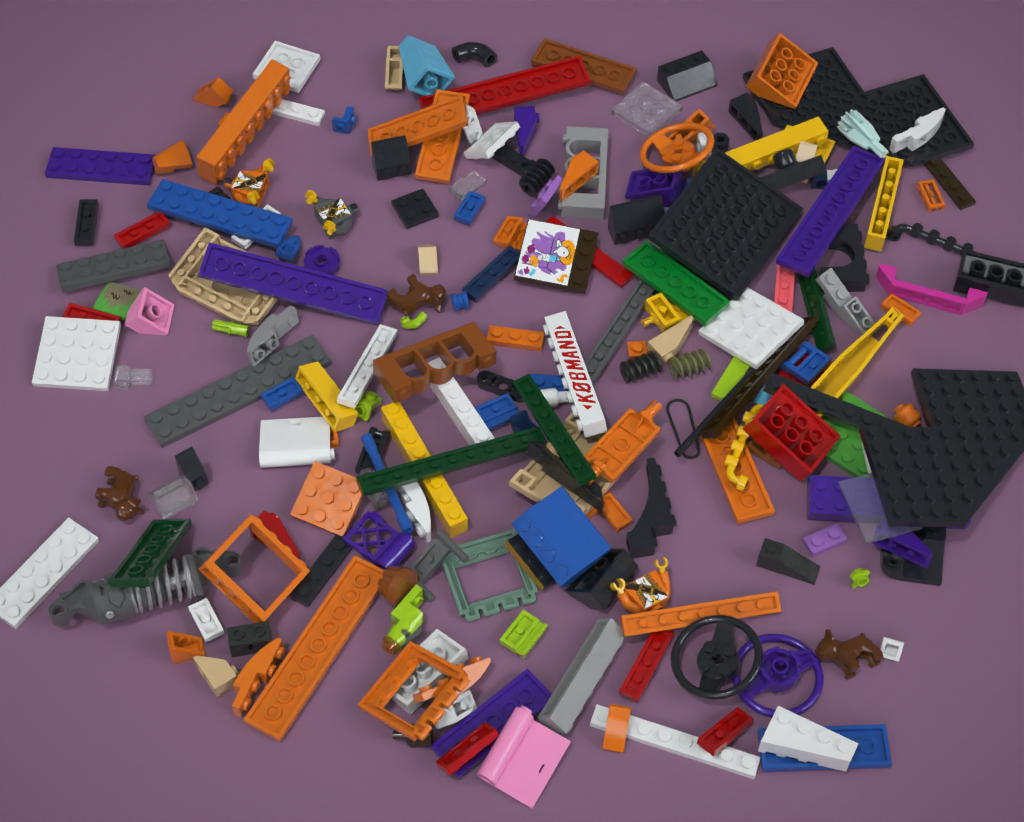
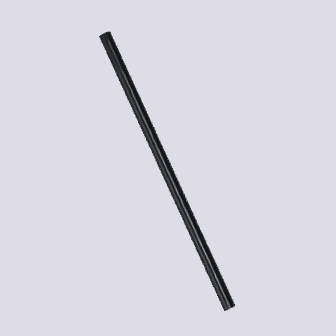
M750 368L674 451L676 457H681L701 435V430L755 371V368Z

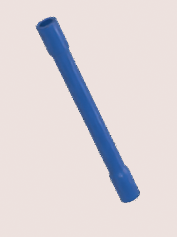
M364 434L361 437V441L371 458L375 470L386 469L372 434ZM395 488L386 490L385 492L396 514V519L402 533H411L414 530L413 525L402 506Z

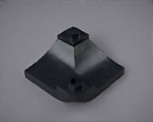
M908 527L933 553L928 569L881 548L880 566L889 577L905 582L941 586L946 527Z

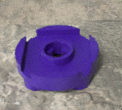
M317 245L305 253L306 256L303 260L304 268L333 275L340 269V256L333 247L329 246L327 248L324 245Z

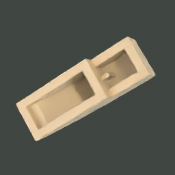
M387 46L385 90H402L404 69L399 46Z

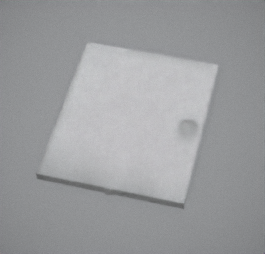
M866 473L838 482L866 544L923 529V527L889 526L872 473Z

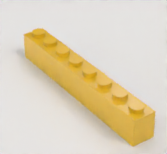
M816 117L725 153L748 170H759L769 164H775L773 155L781 150L790 148L796 154L801 141L818 146L823 145L827 142L828 130L821 119ZM707 160L700 162L697 167L693 166V176L696 175Z
M392 402L382 406V421L388 431H390V435L405 461L408 463L431 456L400 402ZM443 475L418 481L449 537L453 538L468 531V518Z

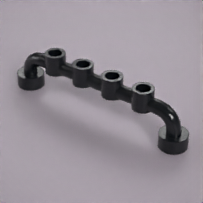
M914 223L913 226L907 224L891 226L886 233V237L889 240L898 241L902 231H906L913 238H924L929 244H939L946 251L954 250L959 252L961 256L963 249L969 251L974 249L970 243H965L963 246L956 244L957 240L953 236H949L947 239L939 237L940 233L937 230L933 229L929 233L923 231V226L920 223Z

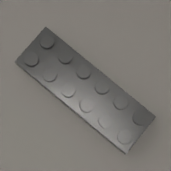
M164 239L56 265L62 293L171 267Z

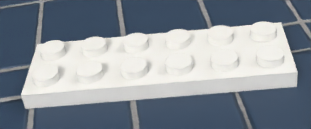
M68 517L1 586L0 619L14 629H17L100 542L99 538Z

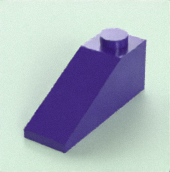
M535 106L514 107V122H518L520 126L516 131L519 154L523 156L536 132V123H539V113L535 112Z
M885 516L875 529L872 544L928 569L933 554L932 551L907 526H889Z

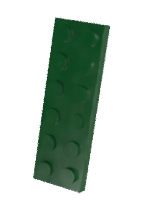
M191 518L153 520L108 580L110 588L150 587L191 528Z

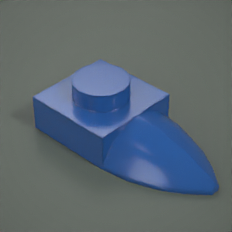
M292 236L285 239L276 249L275 256L292 262L299 253L301 246L300 237Z

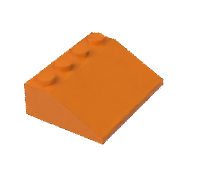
M778 33L767 44L746 87L758 97L795 109L818 62L783 34Z

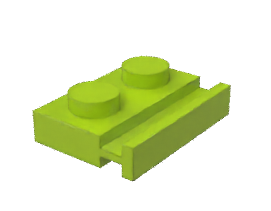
M523 609L500 638L499 643L525 659L548 629V625L546 623L543 624L538 618Z

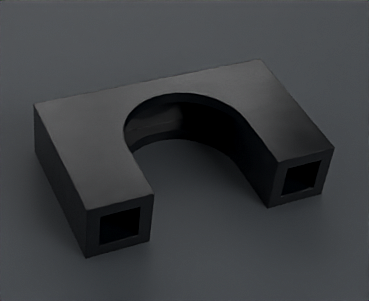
M844 224L828 248L844 252L850 257L852 262L840 267H821L819 274L820 276L826 270L832 268L848 292H864L866 284H869V274L866 273L867 261L863 258L864 245H861L862 232L859 231L858 224Z

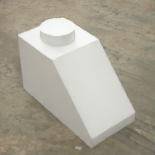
M470 689L461 693L449 709L443 707L446 713L435 725L436 728L439 729L456 723L477 709Z

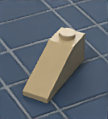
M692 315L648 341L647 353L649 351L656 353L660 358L662 366L670 364V358L677 356L692 330L694 317Z

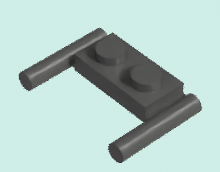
M443 530L437 533L436 537L409 567L417 572V585L423 588V596L430 603L436 597L423 582L430 578L451 551L463 563L469 559V556Z

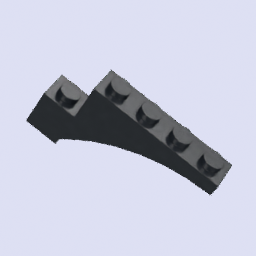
M655 457L648 458L646 463L649 491L646 506L637 524L631 532H627L626 536L627 549L632 559L654 555L655 547L658 546L656 537L672 534L673 526H676L675 516L670 512V498H666L665 495L666 484L660 478L662 475L661 467L659 464H656Z

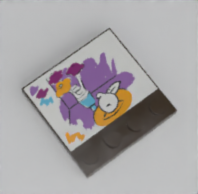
M528 219L514 280L585 294L599 232Z

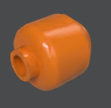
M901 403L893 410L896 413L893 416L894 421L909 427H917L921 424L920 419L922 415L911 403L907 405Z

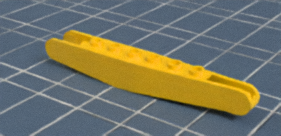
M892 307L877 323L848 347L811 388L839 399L856 381L905 315L895 307ZM883 325H887L888 330L880 341L872 337ZM815 412L821 418L824 416L822 414Z

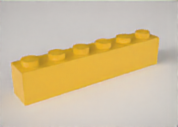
M886 156L864 248L882 252L903 159Z

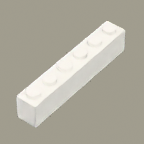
M440 357L428 362L431 367L436 369L446 367ZM454 377L445 384L430 383L431 389L468 445L494 439V436Z

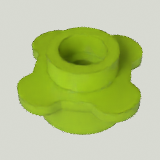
M858 568L851 573L852 588L863 587L870 582V571L868 569Z

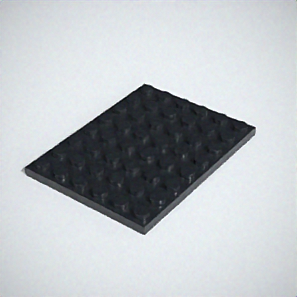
M716 148L649 233L647 239L733 300L738 301L804 208L726 153Z

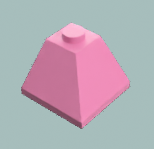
M144 287L128 310L125 326L139 334L166 336L168 335L174 304Z

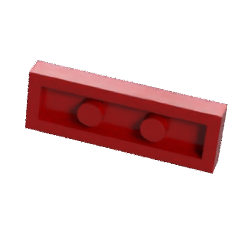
M157 212L114 234V238L122 249L132 247L171 227L170 221L163 213Z
M73 303L68 304L62 316L65 318L120 321V323L122 321L120 316Z
M736 707L698 738L697 744L714 756L753 724L754 718L739 707Z
M484 722L436 761L438 768L449 776L457 772L462 765L474 758L479 751L490 745L499 736L497 730Z

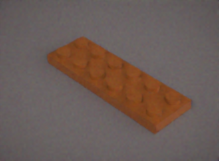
M544 38L531 59V65L538 67L580 56L591 80V85L622 95L625 94L637 71L635 67Z

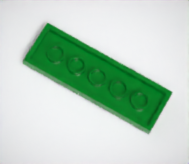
M647 240L622 260V265L659 293L662 292L664 297L690 316L692 315L694 319L704 326H707L730 304L727 298Z

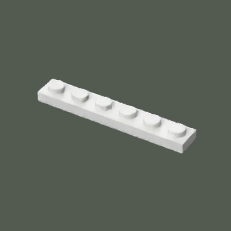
M379 325L338 395V404L356 408L374 376L373 359L386 355L397 336V329Z

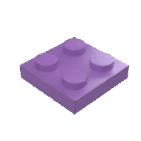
M559 175L554 180L550 179L545 187L539 192L538 197L531 204L530 208L532 210L528 214L531 218L534 219L562 182L563 178Z

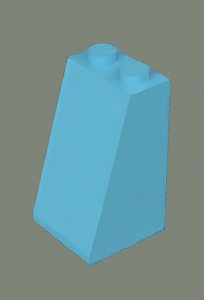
M409 35L399 45L408 90L427 96L435 94L436 89L445 90L455 79L454 74L435 45Z

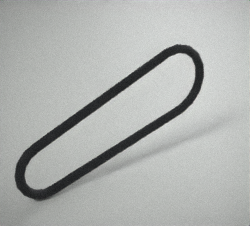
M673 399L668 402L666 412L680 446L681 442L669 412L670 404L673 402L684 403L688 408L693 431L695 430V425L689 404L682 399ZM698 438L695 440L697 454L694 456H688L684 452L682 455L685 458L694 459L699 456L700 447L698 443Z

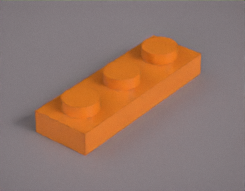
M489 325L487 339L492 345L542 351L544 332Z

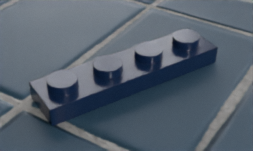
M509 245L465 285L462 291H466L468 298L477 302L517 265L520 252Z

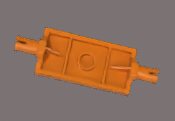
M653 400L645 410L638 412L629 408L588 451L584 457L596 473V477L601 475L611 483H614L661 433V428L653 422V417L662 409V405L659 402L655 405L657 401Z

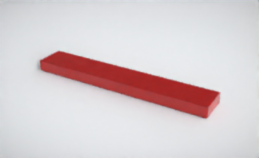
M552 216L549 220L546 221L548 223L567 226L554 216ZM597 247L595 248L591 267L620 288L633 278L634 274Z

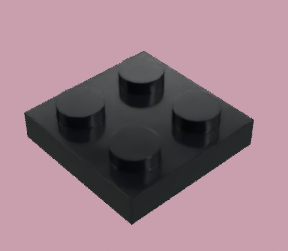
M424 189L391 200L392 207L406 229L439 217V212Z

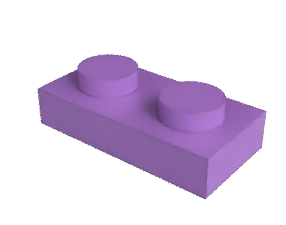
M837 523L804 537L802 542L811 557H815L847 543L848 538Z

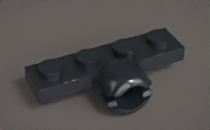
M788 148L773 155L776 171L760 178L779 190L825 173L827 169L822 155L798 162L793 150Z

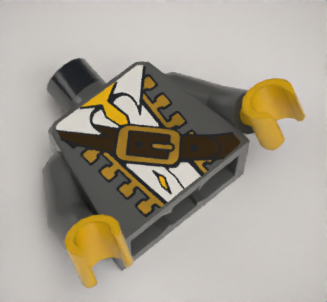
M308 190L305 194L307 204H314L315 217L329 239L337 235H345L353 226L352 215L359 213L356 203L346 206L341 198L324 199L318 197L312 190Z

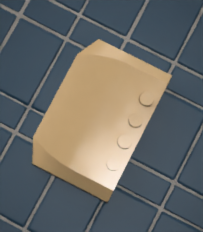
M204 228L168 276L179 294L237 324L260 325L278 300L277 298L198 277L209 242L247 252L221 239L219 234Z

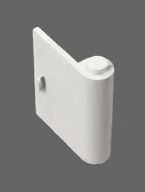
M324 417L261 420L259 443L260 468L313 465L314 461L321 464H331V460H335L334 448L330 447V425Z

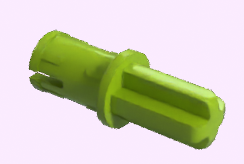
M215 319L212 323L213 330L228 333L230 336L234 334L248 337L250 332L248 325L236 324L234 321L226 322Z

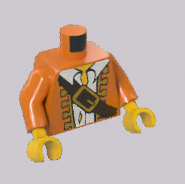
M268 158L263 162V166L250 171L241 170L236 179L227 177L224 186L231 189L232 198L235 201L259 208L270 185L268 172H273L275 163L271 158Z
M662 557V566H659L657 559L654 560L653 564L659 569V572L654 570L625 585L623 579L619 578L617 579L619 583L618 588L615 583L610 584V588L618 592L617 596L625 610L635 614L661 610L667 607L671 596V582L668 570H665V567L668 565L667 558Z

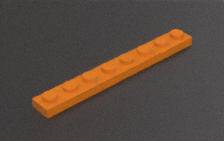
M778 591L622 615L620 616L623 637L687 627L700 618L712 615H727L740 619L782 612Z

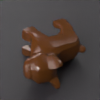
M415 274L407 277V281L411 286L408 288L409 291L406 295L397 294L394 288L387 292L390 306L405 316L425 305H430L438 313H441V304L446 297V289L441 284L428 287L424 283L419 282Z
M107 466L104 475L108 477L107 485L112 486L111 488H97L95 497L99 500V508L111 507L116 511V517L122 522L132 520L136 514H144L145 511L138 507L141 499L131 498L135 489V482L139 479V476L131 475L117 467Z
M827 629L825 630L824 638L821 639L815 650L818 660L834 661L845 672L846 680L855 677V671L860 668L857 661L859 657L868 660L870 668L878 666L881 663V659H883L881 649L873 644L864 633L841 642L836 640L832 632Z

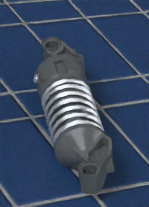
M197 547L192 553L186 554L187 556L183 555L182 563L184 570L182 571L177 559L174 558L172 560L174 573H171L166 562L163 571H160L150 587L110 588L108 580L113 573H109L104 578L94 581L81 580L70 591L59 593L60 597L50 604L48 612L52 622L58 627L66 626L76 613L89 617L100 625L115 621L124 622L130 617L136 616L135 614H142L145 608L151 611L153 606L156 605L162 608L163 601L167 600L168 604L172 605L171 590H174L177 600L182 602V587L187 598L190 600L192 599V593L195 598L197 596L198 598L202 597L211 581L198 568L215 550ZM224 551L214 562L229 577H237L242 573L241 558L236 552Z

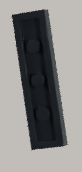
M338 534L335 535L309 569V573L290 594L291 599L307 608L353 549L343 541V537Z

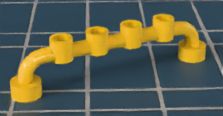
M764 404L753 406L750 412L745 411L742 422L746 425ZM745 425L739 426L736 434L739 439L738 441L734 439L730 448L733 454H728L724 463L727 466V478L736 484V489L744 491L749 478L743 474L739 478L734 474L749 436L743 430Z

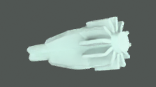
M851 109L850 113L845 112L846 114L841 116V121H838L839 126L837 128L851 142L865 150L870 148L877 156L885 158L888 150L879 143L880 137L873 126L857 110L853 111Z

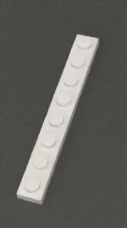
M596 704L590 726L605 731L609 708ZM632 715L629 718L627 739L755 779L761 758L759 756L725 746L716 755L712 756L697 744L699 738L697 736Z

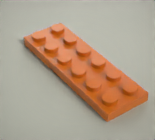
M436 89L433 105L459 95H463L465 104L469 105L470 94ZM463 128L423 142L415 179L450 184Z
M459 95L367 129L371 157V142L405 135L407 145L410 147L468 126L465 98L463 95Z
M734 418L733 422L722 431L723 433L720 437L715 439L703 438L702 435L700 437L736 524H741L772 516L775 510L746 443L734 470V474L739 478L741 474L749 477L744 491L736 489L737 485L727 478V466L724 463L727 455L733 454L730 448L734 439L737 441L739 439L736 436L739 426Z

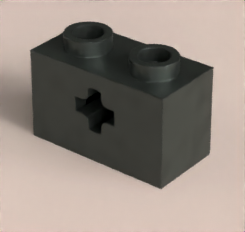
M269 621L227 628L232 657L256 654L272 641Z

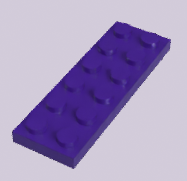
M53 147L45 176L46 178L150 186L154 172L152 158L156 155Z
M527 668L431 745V750L440 759L484 722L494 727L498 734H500L515 707L525 706L532 711L531 715L535 718L541 713L552 693ZM497 738L490 745L479 751L474 758L462 765L457 772L453 773L458 780L486 758Z

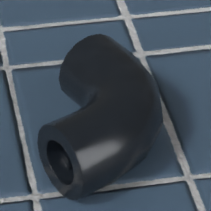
M478 42L459 44L451 50L453 58L457 63L468 59H477L486 67H489L496 62L498 57L490 47Z

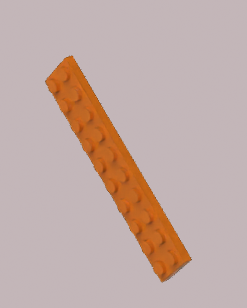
M354 555L244 718L245 724L279 742L282 741L378 595V581L382 579L384 569Z

